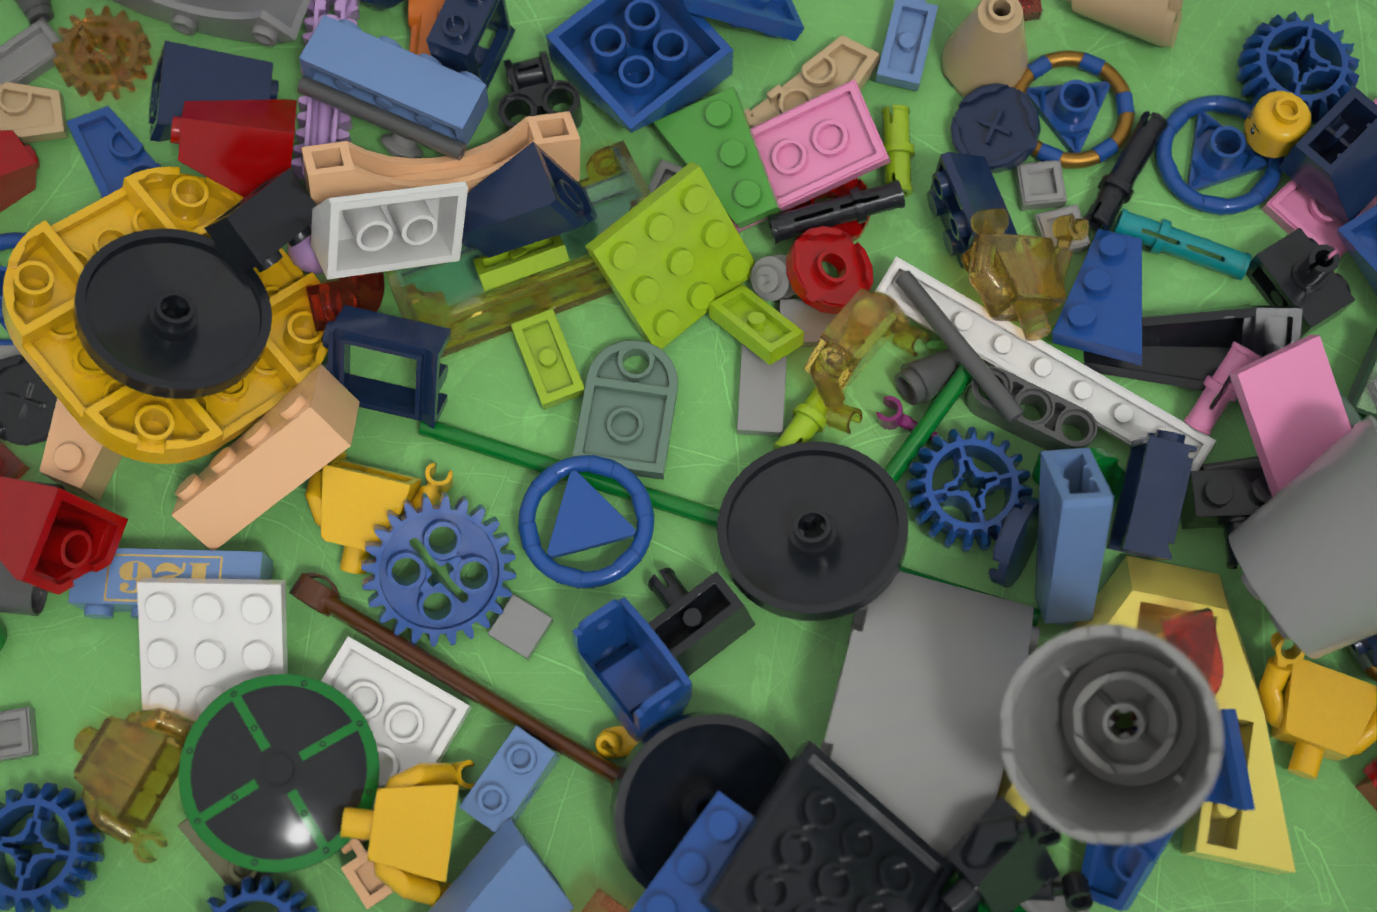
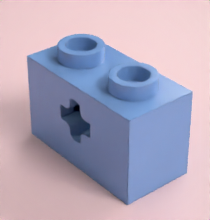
M516 725L459 808L495 833L509 819L516 823L560 757L553 750Z

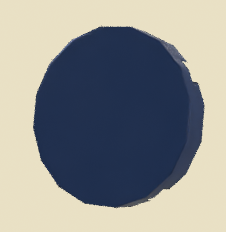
M999 83L981 86L966 95L958 105L959 109L955 114V118L953 117L950 126L952 143L958 153L985 156L992 173L1014 169L1025 162L1036 148L1041 131L1039 113L1028 95L1019 89L1017 90L1016 88Z
M1024 495L1019 498V503L1024 505L1022 509L1014 507L1009 512L992 552L994 554L993 560L998 561L999 564L998 569H989L990 579L993 583L1006 588L1012 587L1020 577L1037 541L1039 499L1030 495Z

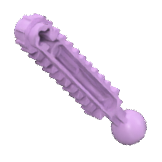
M311 0L306 11L308 18H304L306 32H308L303 34L305 47L323 15L338 21L346 19L358 26L355 20L360 19L359 0ZM332 5H335V15L328 13V11H331ZM304 95L298 98L300 111L303 112L297 114L299 127L302 128L296 130L297 141L300 144L293 146L295 159H292L291 165L295 176L303 180L306 186L301 147L342 141L351 142L350 132H347V130H351L353 125L351 116L348 113ZM311 235L293 247H290L287 243L288 256L295 266L304 272H313L315 275L324 273L311 247Z

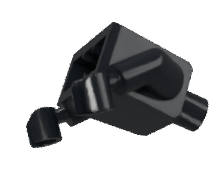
M999 797L972 824L967 833L948 853L947 859L958 875L959 880L939 898L950 912H969L978 903L988 912H1011L1023 902L1055 901V896H1064L1067 908L1072 911H1085L1093 906L1088 879L1081 872H1068L1062 877L1061 881H1055V878L1060 873L1045 847L1054 846L1061 841L1060 831L1047 824L1032 810L1024 817L1003 797Z

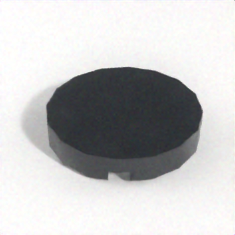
M22 355L1 359L0 439L24 446L47 441L57 397Z

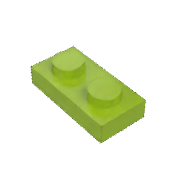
M560 235L490 258L482 256L473 260L484 291L510 288L520 278L534 273L537 275L552 273L560 267V264L570 261Z
M743 284L709 304V317L768 365H772L803 346L805 332Z
M553 308L510 324L544 410L584 395L585 387Z

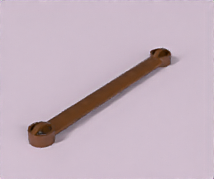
M301 573L290 590L289 594L328 618L329 616L334 617L510 724L517 725L538 741L611 784L610 787H614L621 768L620 766L403 636L395 635L393 630L342 601L337 586L326 576L317 573ZM313 578H322L324 580H327L330 583L333 591L324 586L323 584L319 583L318 581L314 580Z

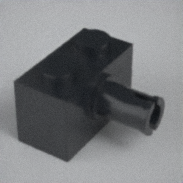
M289 168L266 180L204 229L238 274L254 267L259 272H263L283 257L279 249L288 243L290 247H293L311 235L309 225L312 224V208L317 205Z
M1298 228L1256 254L1249 264L1246 275L1269 306H1299L1303 308L1302 339L1339 316L1355 301V298L1352 296L1349 284L1345 278L1334 272L1340 262L1338 253L1332 256L1331 259L1328 258L1335 249L1329 245H1319L1314 239L1307 237L1301 228Z
M1263 469L1201 470L1190 472L1180 515L1182 529L1223 528L1227 556L1226 567L1228 569H1237V565H1239L1229 542V534L1272 498Z
M670 567L659 571L669 587L665 588L655 574L648 582V588L654 592L666 608L665 611L648 624L659 636L688 677L756 625L745 605L717 571L690 592Z

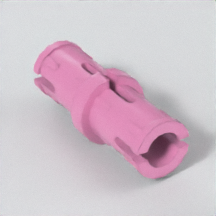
M1234 341L1213 377L1208 375L1204 380L1203 384L1206 388L1188 416L1184 418V422L1209 436L1229 402H1236L1238 399L1229 373L1258 360L1260 356Z

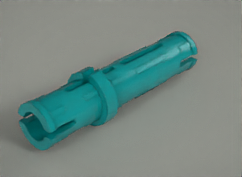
M1124 208L1121 210L1113 232L1141 238L1142 245L1150 247L1149 252L1156 255L1164 252L1196 265L1235 277V279L1240 281L1246 274L1252 254L1235 250L1208 238L1172 227V222L1164 218L1158 222L1129 212ZM1144 228L1175 239L1177 243L1173 244L1142 233V229ZM1191 245L1221 256V259L1217 260L1189 250L1186 246Z

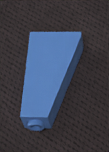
M1090 448L1041 451L1035 599L1045 624L1057 623L1067 625L1076 621H1090L1093 619L1113 507V494Z
M509 819L502 824L429 912H570L574 909V906L558 880L512 819Z

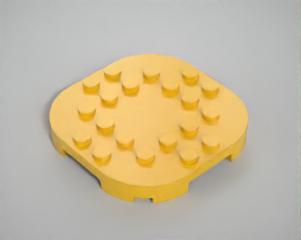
M157 167L133 173L124 177L122 188L51 226L44 220L33 227L17 243L8 259L2 293L4 323L13 344L79 425L93 439L107 449L136 461L155 464H175L201 458L216 451L250 429L320 364H323L328 349L323 347V334L327 323L333 321L329 299L318 278L313 272L305 276L281 248L279 252L283 257L263 272H259L256 267L253 268L261 279L270 300L272 310L271 331L264 353L255 368L232 387L213 395L193 399L156 397L136 391L116 381L91 359L78 337L73 311L77 282L81 272L93 255L108 243L130 233L143 230L176 229L211 238L204 228L244 198L208 177L203 178L180 173V167Z

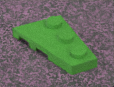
M734 87L653 122L686 164L693 162L701 167L727 214L739 228L781 212L738 92Z

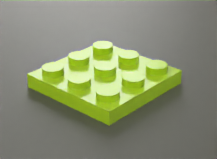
M693 162L688 163L585 246L645 341L657 346L661 350L709 311V304L739 287L749 279L753 266L756 263L703 170Z

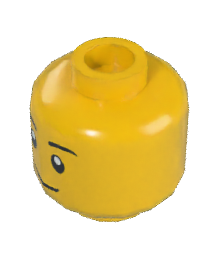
M1280 90L1269 92L1258 100L1244 122L1243 134L1247 144L1258 154L1269 158L1284 157L1308 133L1311 127L1312 115L1308 105L1295 94Z

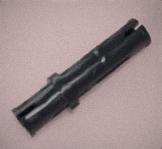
M1143 112L1109 175L1102 177L1098 184V189L1100 190L1097 197L1083 217V222L1091 230L1097 232L1101 228L1102 230L1109 231L1123 204L1130 201L1134 194L1132 188L1139 174H1141L1162 133L1168 127V122L1162 115L1152 112L1148 121L1150 112Z
M897 179L893 180V182L862 191L856 187L849 189L848 195L810 204L777 215H769L768 222L774 243L776 244L783 240L801 236L811 228L820 226L833 227L854 220L858 224L867 222L868 216L896 208H904L905 199L900 182Z

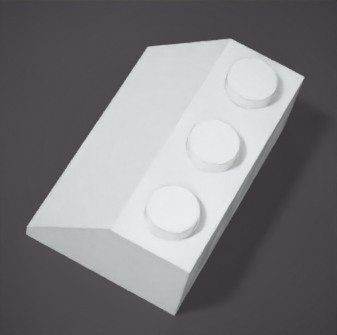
M464 181L334 197L324 200L312 208L311 247L327 280L460 261L468 186Z

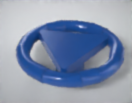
M1222 95L1203 96L1182 104L1166 119L1168 127L1162 133L1155 147L1156 166L1164 185L1180 201L1200 212L1221 216L1245 212L1264 202L1278 186L1283 172L1278 167L1283 162L1284 157L1266 158L1258 154L1246 143L1245 137L1239 129L1233 126H1223L1205 113L1216 112L1236 115L1246 120L1253 109L1251 104L1234 97ZM1198 115L1195 121L1186 184L1181 178L1172 158V143L1175 135L1193 116ZM1266 167L1265 174L1250 192L1244 195L1226 199L1197 192L1263 170Z
M579 455L552 464L531 482L520 505L518 531L523 550L533 565L545 576L556 583L578 589L596 588L621 579L642 561L652 540L655 514L649 493L632 471L612 459L596 455ZM579 472H589L613 478L620 483L631 496L637 519V529L635 530ZM569 475L546 553L541 546L535 522L537 508L541 498L562 478ZM634 537L630 547L611 565L599 570L583 571L560 565L553 560L554 558Z

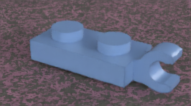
M895 0L875 82L918 91L938 5L926 3V0Z

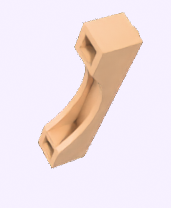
M570 111L525 117L509 131L490 142L465 151L460 161L450 156L416 159L387 156L366 150L349 141L301 147L306 189L316 205L328 198L464 181L468 186L469 192L532 142L536 143L575 180L580 181V136Z

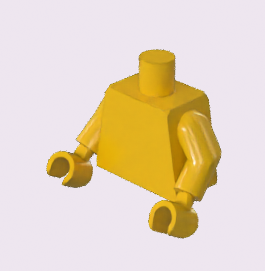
M345 450L312 475L308 481L305 497L315 524L321 528V538L324 541L344 545L340 569L353 574H367L366 571L361 569V561L370 559L371 555L365 550V542H380L381 540L374 532V525L378 524L389 528L391 524L387 511L390 509L400 517L406 514L403 500L406 499L412 503L415 509L420 508L422 494L427 493L432 505H437L440 494L448 492L452 488V470L448 472L445 480L438 482L432 479L436 472L437 464L431 463L425 470L426 485L420 486L422 480L420 478L346 461L347 455Z
M1276 632L1271 637V646L1276 655L1268 659L1258 686L1265 719L1271 725L1272 738L1294 746L1287 770L1294 775L1316 780L1323 757L1339 761L1349 758L1351 755H1360L1377 741V686L1303 659L1305 653L1295 643L1290 649H1281L1285 639L1279 632Z
M464 760L454 763H418L391 776L385 788L377 789L374 810L344 808L340 837L370 840L367 861L374 863L376 877L401 898L433 907L451 886L452 883L447 882L446 878L458 791L472 789L475 783H465L461 777V771L463 768L474 767V762L472 760Z

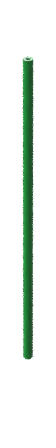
M421 421L418 434L540 473L547 467L560 461L550 456L438 421L434 429ZM579 472L595 490L632 501L627 490L613 478L589 472ZM569 475L562 478V480L568 481ZM645 486L654 509L717 528L719 509ZM902 566L899 570L901 572L909 573L923 578L991 595L979 590H975L963 585H959ZM1036 608L1033 611L1032 626L1034 627L1037 626L1041 614L1040 610Z

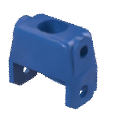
M625 597L620 600H612L584 618L578 627L572 631L574 647L585 676L635 741L639 742L662 723L683 715L692 698V682L659 636Z

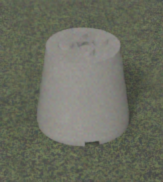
M1372 415L1361 420L1229 534L1231 548L1244 572L1241 575V579L1245 587L1257 601L1261 599L1271 613L1270 617L1273 624L1283 638L1287 641L1291 639L1301 651L1312 659L1319 658L1377 634V420Z
M1104 624L1082 627L1063 633L1046 642L1025 660L1014 675L1005 693L1000 714L1003 749L1001 753L1009 778L1023 801L1036 815L1056 830L1072 838L1092 844L1134 845L1157 839L1182 825L1196 812L1210 793L1217 778L1223 754L1224 733L1222 718L1214 693L1206 678L1184 653L1164 639L1147 631L1122 625ZM1117 709L1121 713L1131 710L1136 714L1138 719L1134 723L1139 727L1137 732L1131 727L1124 732L1118 728L1116 722L1121 718L1115 714Z

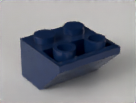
M1355 86L1292 148L1278 167L1344 224L1353 220L1377 196V105Z
M955 152L941 154L936 171L932 175V184L930 191L927 192V200L934 217H941L945 227L943 239L949 255H956L962 269L1010 253L1018 238V234L986 157Z

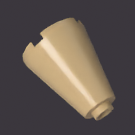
M981 0L948 37L942 52V71L945 78L948 77L955 86L954 90L961 96L965 97L981 86L995 83L1014 87L1022 78L1027 69L1029 58L1023 9L1018 0Z
M1065 0L1066 2H1072V12L1162 48H1173L1183 14L1181 13L1183 0Z

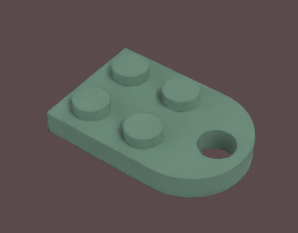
M626 340L608 346L596 356L587 374L573 456L596 455L612 459L628 468L636 476L664 480L678 393L677 372L673 362L664 351L648 342ZM641 356L648 361L649 366L644 372L633 374L628 372L623 367V364L629 357Z

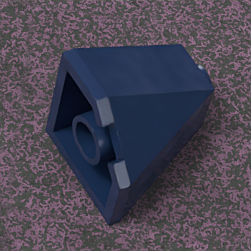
M165 41L152 77L148 120L154 126L150 128V140L157 142L171 140L173 116H182L185 101L277 99L279 81L272 79L273 63Z
M532 142L467 193L462 243L468 248L474 246L490 258L580 228L593 222L598 216L587 190L536 143Z

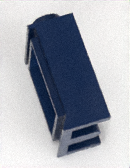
M445 0L426 41L431 56L440 61L443 66L458 73L460 71H467L476 75L486 84L488 90L515 33V29L510 25L505 0ZM486 29L497 32L489 49L478 46Z
M344 305L335 321H329L324 330L323 347L328 349V360L325 368L360 401L359 407L423 421L430 428L434 429L448 399L447 394L439 393L448 373V365L441 364L440 357L451 338L452 329ZM350 345L417 360L416 389L351 375Z
M1157 430L1156 433H1147L1146 437L1132 441L1125 469L1126 475L1123 490L1118 499L1107 549L1152 560H1172L1168 544H1174L1193 464V459L1188 458L1189 453L1197 452L1198 449L1197 446L1184 444L1185 435L1166 430Z

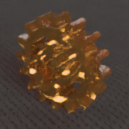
M104 6L101 15L96 16L90 7L86 8V18L83 20L71 15L69 18L73 27L70 30L59 27L57 31L63 42H54L52 44V48L58 56L53 59V62L58 72L62 73L61 77L68 87L74 86L81 97H84L92 90L96 101H102L105 92H111L115 100L120 99L119 89L123 87L132 93L136 91L132 82L133 79L146 80L148 76L142 65H151L153 62L148 51L152 48L138 20L131 22L127 12L123 10L116 17H113L109 6Z

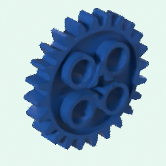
M442 492L438 505H432L427 493L422 494L421 507L417 509L409 500H403L406 514L400 517L389 509L387 516L391 526L387 528L375 524L373 527L375 534L381 539L380 542H365V550L375 556V558L361 561L362 570L374 573V575L362 580L363 589L377 590L368 598L369 607L384 605L378 614L379 621L384 623L395 618L396 620L393 625L394 634L399 635L408 627L411 629L410 637L412 643H416L423 633H427L432 647L436 646L440 634H446L450 644L455 645L456 632L463 630L470 639L474 638L472 625L478 622L488 629L490 623L486 613L489 610L498 614L504 612L501 604L496 600L497 597H512L513 594L511 589L503 584L505 580L516 578L515 570L504 566V564L516 559L513 550L500 549L510 541L507 532L493 535L500 524L499 520L494 516L483 522L485 508L482 504L476 506L471 512L467 511L468 500L465 496H461L456 505L451 506L447 493ZM438 527H448L454 531L453 540L449 544L440 547L429 542L430 534ZM412 538H417L438 565L443 566L446 564L450 579L468 595L466 600H460L439 573L432 574L428 560L410 544ZM401 558H411L418 563L417 570L408 577L397 576L393 573V565ZM469 562H479L485 566L480 578L472 581L464 580L460 577L461 569ZM433 593H443L449 597L446 606L438 611H431L423 606L425 599Z

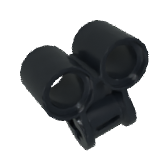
M546 50L540 51L538 57L515 63H512L510 59L503 61L511 93L506 94L500 100L497 107L503 134L518 124L510 122L514 116L526 115L529 117L559 113L552 110L558 104H568L571 106L567 111H570L576 129L580 127L583 120L580 94L576 86L571 82L564 80L554 81Z

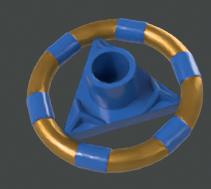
M1057 51L1042 55L1028 64L1022 78L1013 87L1028 95L1039 116L1068 151L1064 152L1038 139L1037 146L1031 155L1040 161L1060 160L1061 168L1067 169L1087 168L1101 164L1118 152L1131 133L1135 109L1133 95L1128 84L1113 66L1087 52ZM1059 67H1077L1097 77L1099 76L1105 81L1086 83L1081 80H1071L1064 85L1029 87L1033 81L1051 69ZM1110 88L1115 95L1118 116L1116 127L1110 137L1092 149L1080 152Z

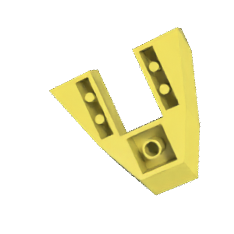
M1126 555L1097 594L1093 619L1090 621H1077L1071 630L1104 624L1133 627L1164 639L1184 653L1206 678L1214 693L1219 710L1236 709L1255 810L1244 811L1230 808L1223 804L1203 802L1196 812L1185 821L1181 854L1274 874L1295 873L1263 706L1220 575L1218 573ZM1004 766L996 800L999 797H1003L1025 817L1031 809L1016 791Z

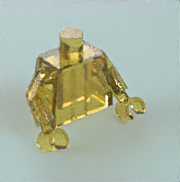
M1003 208L979 210L971 218L972 229L976 234H979V239L974 240L973 246L960 256L969 274L968 279L971 286L978 292L992 319L995 321L1019 322L1027 341L1044 338L1052 331L1047 315L1063 304L1066 299L1064 284L1073 251L1069 250L1071 242L1086 238L1089 232L1088 220L1086 218L1074 219V215H1063L1054 220L1052 231L1058 240L1057 245L1054 246L1050 237L1002 234L1006 231L1009 224L1008 213Z
M861 288L821 334L803 368L810 374L823 404L829 408L826 415V424L849 435L851 434L850 421L860 424L862 421V411L859 408L843 403L845 400L844 391L888 341L891 335L894 334V346L915 357L918 355L914 351L917 339L925 343L929 341L928 333L910 324L909 318L896 300L887 293H869Z
M164 708L132 712L125 720L110 716L104 720L99 730L91 726L86 727L77 734L74 740V749L83 755L74 769V778L84 787L82 798L90 822L124 845L127 842L134 846V856L142 863L157 861L153 856L145 852L144 844L147 839L153 840L162 848L168 846L167 839L163 834L150 832L144 835L137 828L147 829L176 780L182 749L195 723V720Z

